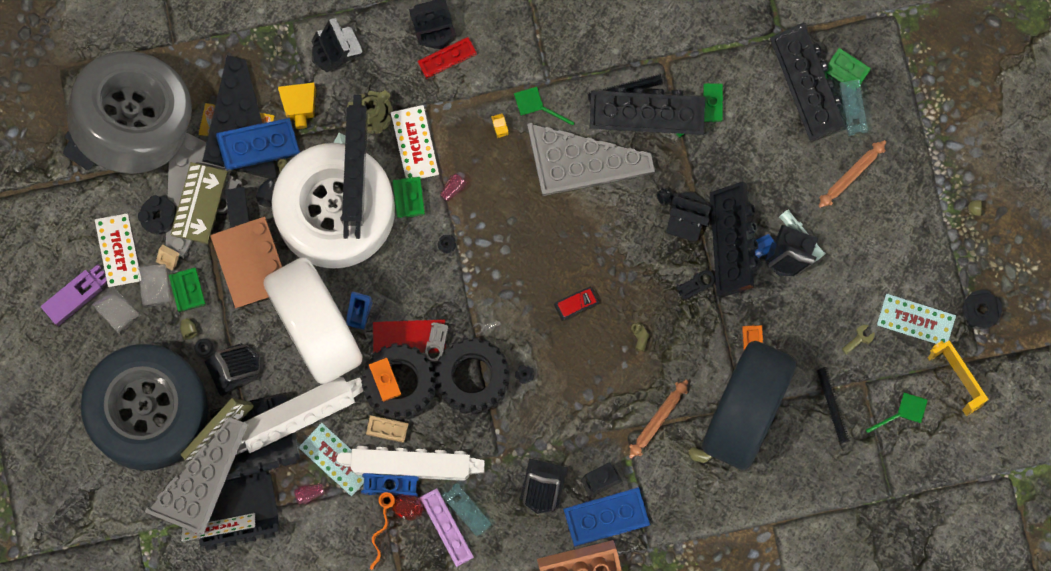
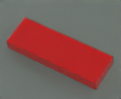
M466 37L417 62L427 79L477 55L469 37Z

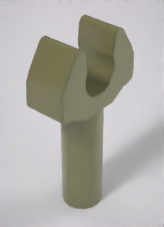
M861 325L856 329L857 337L841 349L845 355L860 343L869 345L873 341L874 332L868 337L863 336V331L868 328V325Z

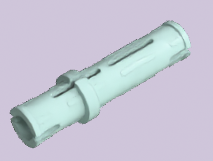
M789 209L780 215L779 218L786 226L808 234L802 227L803 224L796 220ZM816 243L812 255L816 256L815 261H818L826 253Z

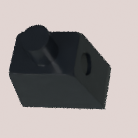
M611 462L585 474L581 479V483L589 498L623 482L615 465Z

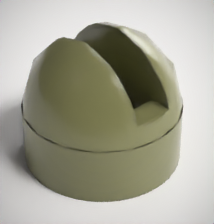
M975 200L969 203L968 210L972 215L981 216L982 200Z

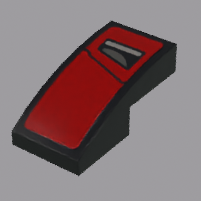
M590 286L554 303V306L561 320L564 321L579 315L580 312L597 306L599 301Z

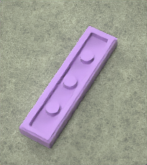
M436 488L421 496L420 500L455 566L458 567L473 559L474 557L438 489Z

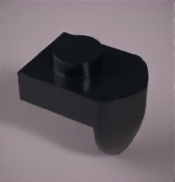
M273 178L263 182L256 194L259 205L266 208L272 206V194L275 186Z

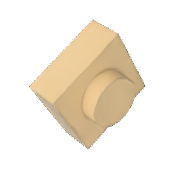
M162 245L159 248L156 262L173 271L177 266L179 253Z

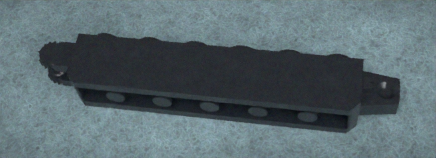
M353 95V105L347 107L342 206L343 239H348L349 226H356L355 237L360 239L361 226H363L368 113L366 105H362V95Z

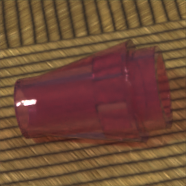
M456 173L453 176L450 175L440 195L449 201L465 188L464 185L467 182Z
M321 483L298 486V489H294L298 505L302 503L305 505L324 494Z

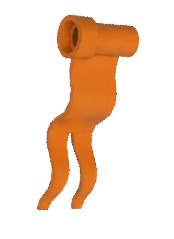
M388 492L382 493L379 497V504L384 508L385 525L383 529L377 531L372 536V543L378 551V556L371 564V570H373L381 558V552L375 544V539L388 528L387 509L391 508L395 503L394 496ZM390 498L391 502L389 504H385V499Z

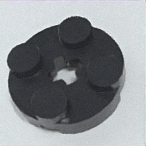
M153 195L142 205L138 213V220L146 231L154 235L167 233L173 227L176 206L166 197ZM161 211V218L155 219L156 212Z
M977 290L965 299L962 306V314L970 327L988 329L998 322L1002 314V305L997 296L995 297L991 292ZM979 305H983V308H987V311H985L984 314H981L977 311Z

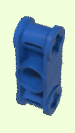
M362 474L364 484L361 494L381 495L388 492L393 496L418 497L416 485L419 477ZM387 481H393L396 484L392 490H387L384 485Z

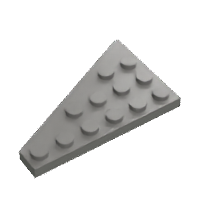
M533 123L527 124L542 196L655 173L651 153L639 152L632 148L616 146V144L576 136L569 132L533 125Z
M186 133L180 150L169 161L168 199L175 204L176 209H178L190 162L226 170L225 167L202 162L206 142L189 133ZM171 229L166 233V247L178 252L179 257L184 259L193 241L171 236Z
M229 417L223 423V426L214 433L215 437L210 443L203 445L194 455V458L185 465L186 469L181 475L173 478L165 490L157 496L158 500L151 508L147 507L145 512L203 535L248 424Z

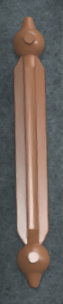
M886 141L873 143V149L863 155L828 190L827 195L819 197V207L832 205V199L838 197L877 158L879 153L886 151Z
M688 380L675 383L676 390L667 397L637 438L636 444L629 445V458L632 459L638 455L642 456L641 448L645 447L680 401L681 394L688 393Z

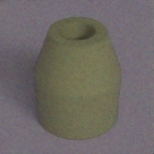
M189 318L181 321L180 331L183 339H192L198 335L195 324Z

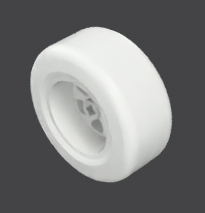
M341 143L320 144L297 154L282 169L272 194L273 217L286 245L298 257L307 258L313 265L324 268L349 267L371 257L386 241L393 226L395 216V202L389 179L380 164L366 153L363 226H361V237L356 239V226H349L348 239H343V224L340 220L342 217L343 193L338 194L333 190L335 182L344 183L345 144ZM321 185L327 191V195L322 199L313 195V192ZM330 204H337V208L331 207ZM310 205H319L321 213L311 217L308 207ZM325 218L334 220L333 230L321 227Z
M298 258L265 277L263 285L268 297L306 366L318 383H329L361 364L362 354L331 294L309 259Z

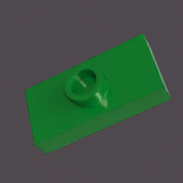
M704 83L703 96H706L705 122H722L723 84Z

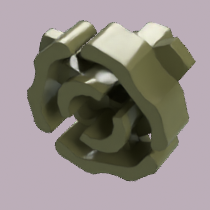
M386 90L381 93L369 91L368 97L360 94L362 95V105H366L368 124L372 125L367 127V133H382L392 123L390 116L391 112L394 111L389 101L391 95ZM348 102L347 107L353 105V102ZM385 106H387L389 115L387 116L384 122L380 123L384 119V116L386 114Z

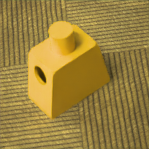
M306 83L278 87L286 117L290 118V120H295L296 129L307 128L306 118H313L315 114V84Z

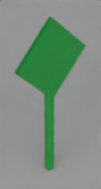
M537 87L514 93L521 116L543 110L570 125H574L573 121L543 106Z
M904 393L898 413L868 428L866 432L869 433L898 417L921 423L928 400Z

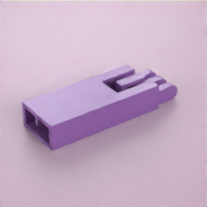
M99 264L89 272L84 270L40 306L57 327L102 291L101 288L107 284L106 277L101 280L106 275L104 270L96 274L101 269ZM89 285L92 286L83 295H81L78 291V289H80L81 287L84 290H86V287H88Z

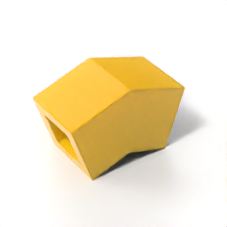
M503 114L491 116L497 138L509 135Z

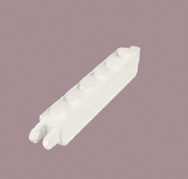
M338 377L329 383L320 385L245 421L244 423L248 425L236 455L247 450L249 453L254 452L355 403L354 397L363 392L362 380L357 378L346 382L343 377Z
M357 446V449H352V453H340L336 458L340 466L351 467L355 475H362L363 473L392 476L408 475L417 476L421 479L465 481L469 478V474L484 473L485 466L484 460L470 458V455H466L464 451H455L454 454H447L445 450H435V453H427L425 449H415V452H408L406 448H396V451H388L386 447H376V450H369L367 446Z

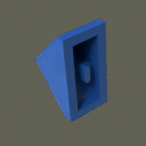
M352 291L346 319L348 326L362 330L365 329L373 303L370 296Z

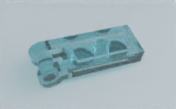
M859 80L839 83L848 136L854 135L857 132L867 133L868 128ZM859 119L860 124L853 125V120Z
M455 483L448 493L442 494V497L473 534L478 537L492 524L463 489ZM458 494L461 499L455 503L453 498Z

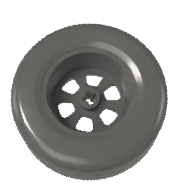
M134 51L108 53L88 63L78 74L73 84L68 104V129L78 149L97 165L115 172L129 174L152 171L165 165L180 150L191 120V96L180 75L162 60ZM124 97L125 100L117 102L114 98ZM132 98L141 101V103H137ZM108 106L116 109V115L108 116L104 111V107ZM150 108L155 117L144 116L143 110ZM118 121H121V122H123L124 124H126L127 126L121 125V124H119V123H117V122H118ZM142 122L146 126L134 127V124Z

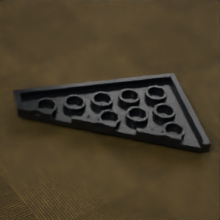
M228 55L225 60L202 162L225 167L216 134L262 124L246 60ZM273 161L233 169L268 179L273 178L275 180L276 178Z

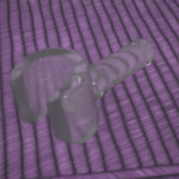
M500 321L485 325L476 323L473 327H482L480 332L475 333L481 336L486 330L499 326L501 323Z

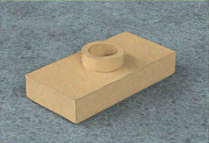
M370 415L366 435L405 443L409 424Z

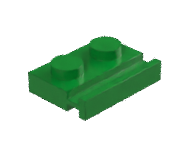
M838 48L829 62V70L826 72L856 92L871 68Z
M412 177L393 180L397 219L425 215L421 178Z
M196 267L169 275L179 313L206 305Z

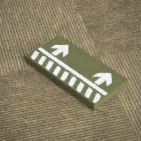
M190 162L171 236L209 245L210 235L212 234L228 171Z
M231 398L181 453V456L185 460L191 461L204 444L208 445L215 437L214 433L223 426V423L229 417L241 421L254 407L252 403Z

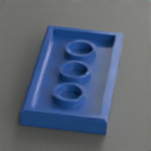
M290 118L216 134L226 171L293 157L300 153Z
M639 487L563 509L574 547L650 526Z

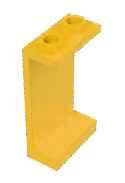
M940 341L933 346V349L930 350L931 354L928 356L929 361L943 353L974 399L962 409L964 414L968 416L981 408L989 399L951 342L947 341L944 343Z

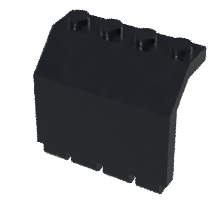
M286 392L251 400L250 402L254 407L241 422H245L287 402ZM223 407L210 410L211 419H213ZM296 432L254 452L249 453L247 450L235 455L226 477L227 480L241 477V473H244V476L259 473L262 468L264 471L279 468V464H282L283 467L296 464V460L300 459Z
M262 468L259 473L253 474V478H250L249 475L244 476V473H241V477L234 478L233 482L226 478L209 522L255 513V527L202 537L199 539V545L202 549L213 551L217 550V546L233 547L237 545V542L244 541L245 544L256 542V538L264 537V540L276 538V534H280L279 515L271 474L267 475V471H264Z

